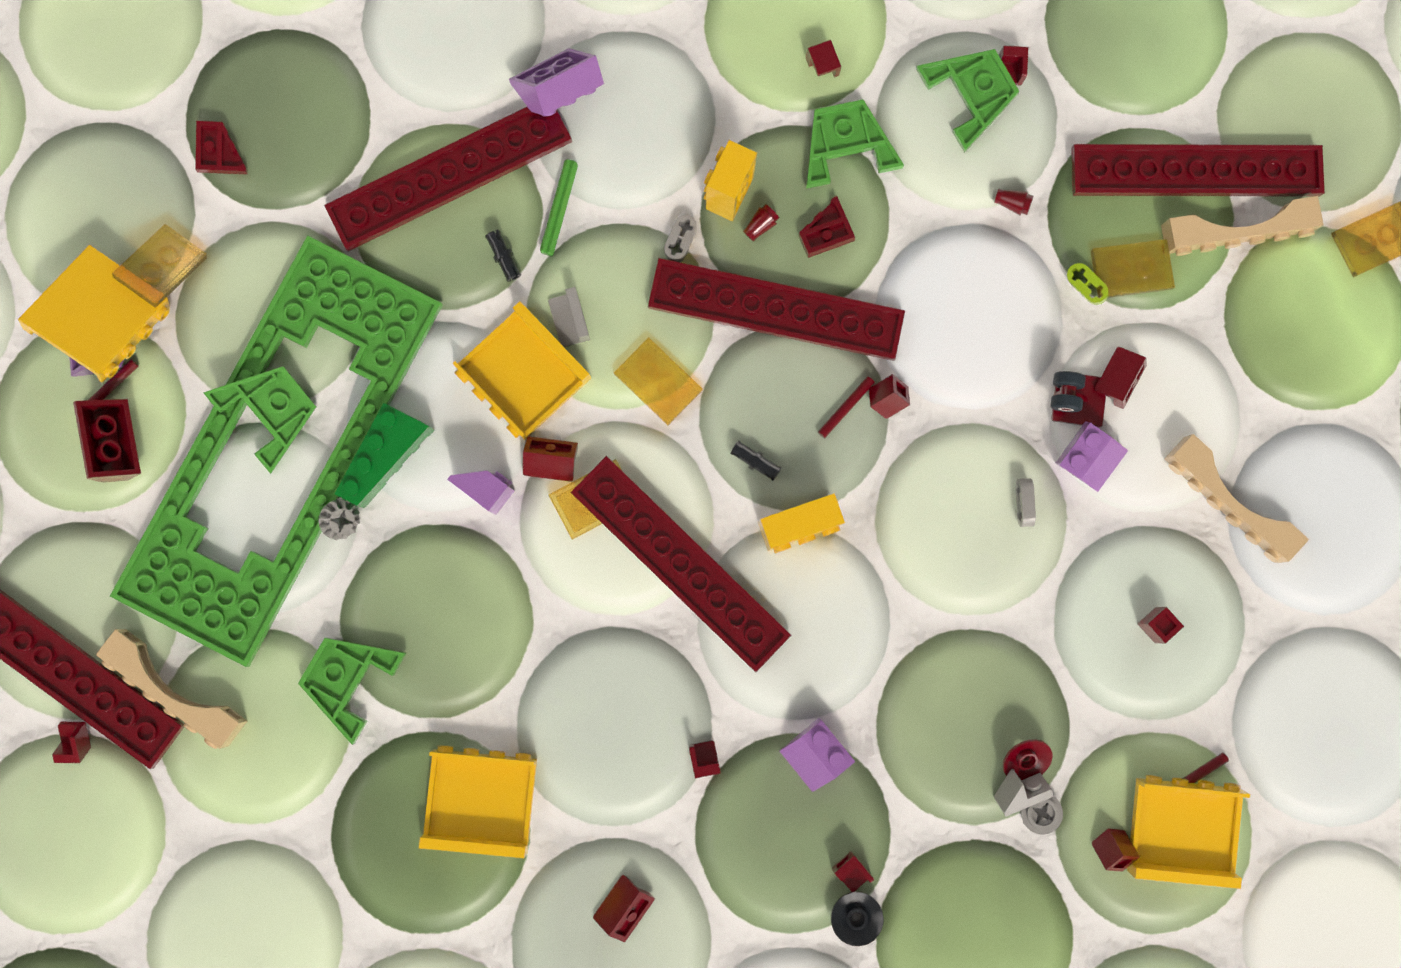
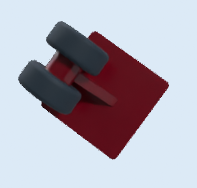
M1071 371L1056 372L1053 378L1055 390L1050 404L1052 408L1051 420L1053 422L1081 426L1084 422H1090L1098 428L1102 427L1106 396L1095 391V387L1101 377Z

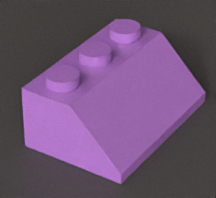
M570 48L509 78L510 84L530 111L542 116L553 115L556 113V109L575 103L577 98L594 93L596 88L604 84L596 55Z

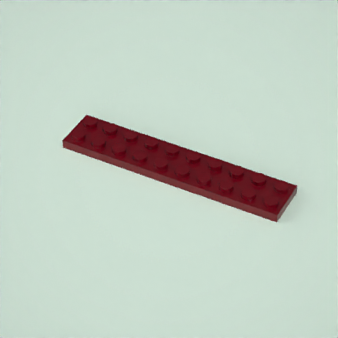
M525 107L324 206L345 249L349 252L572 143V138L557 109L553 115L542 116L531 112L528 107Z
M1074 144L1071 147L1073 196L1320 197L1325 194L1323 145Z
M658 258L648 303V309L891 361L896 359L905 310L661 258Z
M607 456L570 492L754 672H757L791 637V634Z
M0 589V659L147 768H155L183 730V723L177 718L166 714L162 707L145 698L140 691L124 682L121 677L103 666L91 655Z

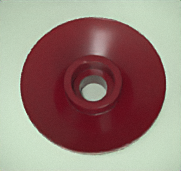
M1031 739L1020 742L1006 754L1003 760V771L1007 776L1010 770L1013 769L1020 780L1038 773L1043 775L1051 765L1053 759L1052 750L1042 740Z

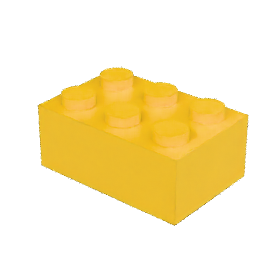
M728 140L726 147H720L715 161H717L715 169L708 171L704 184H706L704 192H706L704 195L706 210L733 222L754 178L757 152L731 140Z
M835 493L761 518L758 521L767 551L774 550L775 554L791 548L790 543L798 541V544L802 545L816 539L815 535L822 532L823 537L840 531L839 526L845 523Z

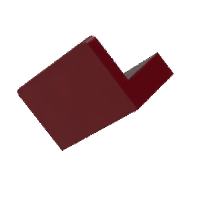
M1117 347L1098 381L1095 391L1114 399V406L1124 409L1147 367L1146 357L1125 348Z
M528 436L523 450V475L572 482L578 443Z
M622 875L593 915V919L608 936L626 942L655 898L649 892L638 888L627 876Z

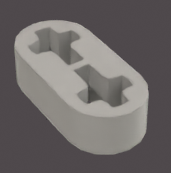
M682 215L675 221L664 247L665 256L668 260L680 262L686 257L697 231V224L693 217ZM688 222L692 230H687L684 237L680 236L682 232L680 225H685ZM680 241V251L682 253L677 252L674 256L670 247L674 248L677 242Z
M1031 478L1017 479L1016 481L1017 519L1020 527H1034L1036 521L1034 484Z

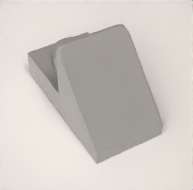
M1013 769L1010 770L994 795V799L1005 817L1054 797L1051 787L1041 773L1020 780Z

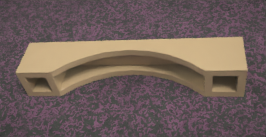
M1318 196L1294 199L1283 206L1271 219L1248 227L1221 226L1205 221L1194 214L1169 218L1161 225L1166 254L1176 253V256H1183L1197 249H1200L1201 252H1209L1215 250L1217 246L1225 245V249L1238 247L1244 242L1256 245L1265 242V239L1274 238V241L1289 239L1291 235L1297 234L1299 238L1314 235V231L1322 227L1324 223Z
M1194 434L1184 437L1164 458L1174 473L1182 475L1187 479V484L1191 489L1201 492L1207 498L1206 501L1211 507L1222 511L1226 515V520L1232 526L1239 527L1245 532V538L1252 544L1259 545L1265 551L1264 555L1272 562H1289L1309 540L1291 522L1276 521L1262 517L1239 503L1220 479L1215 466L1213 451Z
M115 629L96 654V656L103 660L101 662L103 666L109 670L118 671L123 675L122 680L131 686L139 687L143 690L142 694L145 698L152 702L157 701L164 706L163 711L166 714L181 719L185 722L183 725L186 729L193 733L198 732L205 738L204 742L214 749L228 747L247 723L246 719L229 706L198 704L175 693L155 671L149 657L147 645L127 629Z

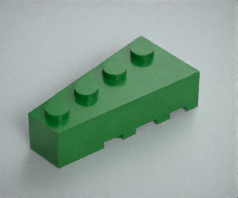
M383 403L340 482L335 495L356 506L365 508L387 484L386 482L394 473L400 470L403 466L402 464L412 453L414 454L418 450L420 444L435 430L421 421Z

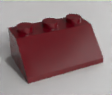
M128 399L74 401L73 405L86 478L104 483L128 481L140 475L141 470Z

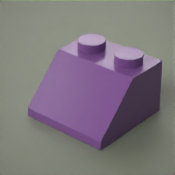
M1084 422L1055 463L1098 492L1128 450L1092 423Z
M488 470L450 475L447 479L487 511L497 515L514 493V490L509 487L512 482L498 471L494 474Z
M820 718L779 750L812 792L834 780L855 762Z

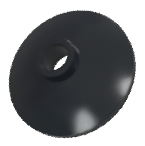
M847 893L840 897L832 908L831 925L833 931L842 942L848 945L864 946L873 942L879 936L883 927L884 917L879 903L866 893ZM855 912L861 915L858 921L851 919L852 914Z

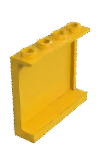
M88 245L18 318V321L23 330L31 335L33 333L37 334L96 374L99 381L103 383L107 377L112 378L119 369L118 365L124 358L129 359L134 354L136 345L142 339L146 340L151 335L152 327L158 321L161 322L168 316L170 306L167 297L91 245Z
M519 301L513 307L514 312L459 363L454 361L452 364L457 368L454 373L464 384L469 381L475 387L471 391L481 402L486 399L492 405L489 410L498 420L503 417L509 423L506 428L515 438L521 436L526 440L528 436L591 379V376Z
M439 745L437 749L430 751L429 756H432L425 823L423 835L419 840V848L525 858L528 852L537 759H532L531 754L516 753L515 757L505 756L504 751L490 750L489 754H480L479 749L464 748L463 752L453 751L452 746Z
M1146 775V779L1136 778L1130 840L1140 858L1127 868V871L1135 879L1241 889L1242 878L1235 872L1243 798H1250V794L1242 790L1241 785L1234 783L1214 786V782L1198 780V784L1188 783V780L1182 778L1162 781L1161 777Z

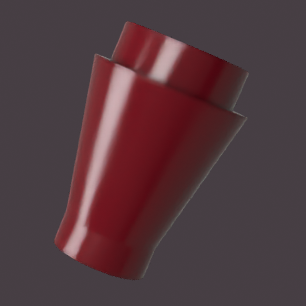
M999 188L994 203L1018 215H1027L1034 196L1028 194L1029 191L1003 190Z
M765 204L762 208L759 207L743 232L754 242L759 236L777 225L776 221L780 217Z

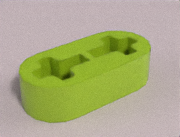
M1077 263L1070 266L1067 271L1069 283L1089 303L1093 305L1104 303L1109 295L1107 285L1086 265ZM1084 270L1083 275L1087 282L1084 284L1080 279L1074 281V271L1081 272ZM1092 285L1095 289L1103 288L1101 291L1103 296L1101 298L1097 296L1091 298L1092 291L1088 287Z

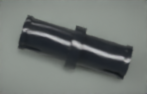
M497 229L495 232H489L485 235V238L495 255L493 259L496 263H499L506 281L511 282L518 279L521 273L512 258L513 252L511 249H508L500 230Z
M739 440L730 453L748 464V468L751 470L756 469L772 481L775 480L782 468L763 457L762 452L758 451L757 453Z

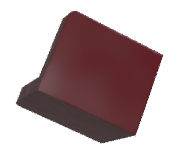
M831 40L807 48L806 61L809 67L814 66L817 76L832 72L834 77L839 76L842 66Z
M1003 46L999 57L1014 83L1021 86L1028 74L1029 47Z
M893 374L869 389L870 407L885 419L910 406L909 387Z
M1155 607L1138 623L1139 627L1154 643L1166 644L1184 627L1167 607Z
M61 721L58 724L61 742L52 754L54 763H81L91 748L86 722Z
M714 740L689 745L695 779L721 774Z
M1108 828L1092 841V846L1105 870L1123 872L1140 858L1124 830Z
M851 851L832 867L834 874L851 892H855L867 880L870 883L875 880Z

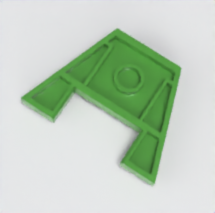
M995 49L916 66V70L928 90L951 78L973 116L969 121L953 129V134L964 153L1019 94V89Z
M863 99L814 110L806 189L831 183L826 160L873 150L878 173L903 169V162Z
M284 366L203 392L220 413L242 398L273 435L274 439L254 453L270 474L317 407Z
M324 638L298 684L353 745L368 721L347 710L346 707L368 668L372 664L389 675L394 676L407 653Z

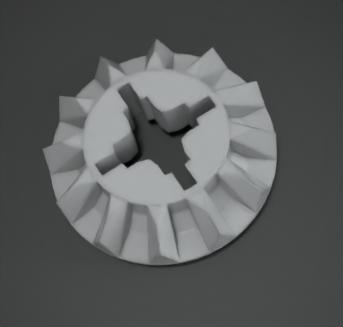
M333 500L321 510L319 527L323 534L336 541L338 539H347L348 536L356 533L355 529L360 524V512L354 504L347 500ZM342 514L348 522L341 523L340 527H338V523L331 520V518H340Z
M1051 797L1020 811L1023 824L1030 831L1041 835L1055 831L1063 818L1062 806L1056 797ZM1045 806L1044 811L1050 816V819L1046 817H1040L1039 820L1036 819L1038 814L1033 810V807L1041 809Z

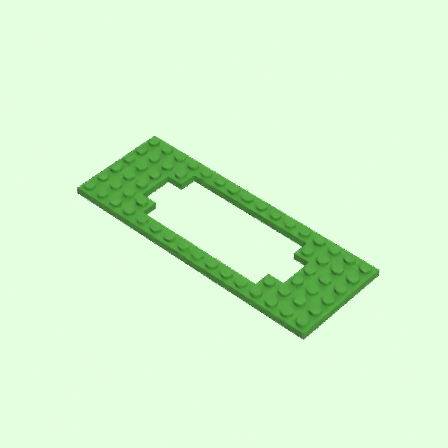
M307 235L226 385L266 372L284 337L307 348L318 326L360 347L349 370L370 380V383L275 560L272 561L254 551H250L238 573L197 552L209 528L186 517L247 406L241 398L222 413L215 407L212 408L110 597L245 667H250L322 532L319 527L321 510L329 502L340 499L339 496L335 495L340 482L383 403L390 405L443 304Z

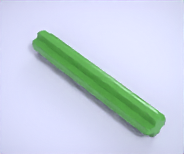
M566 159L563 164L540 247V252L547 256H553L578 168V164L574 160Z

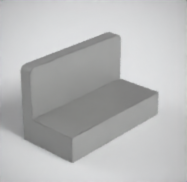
M575 287L565 289L566 295L548 300L558 339L563 347L590 340Z

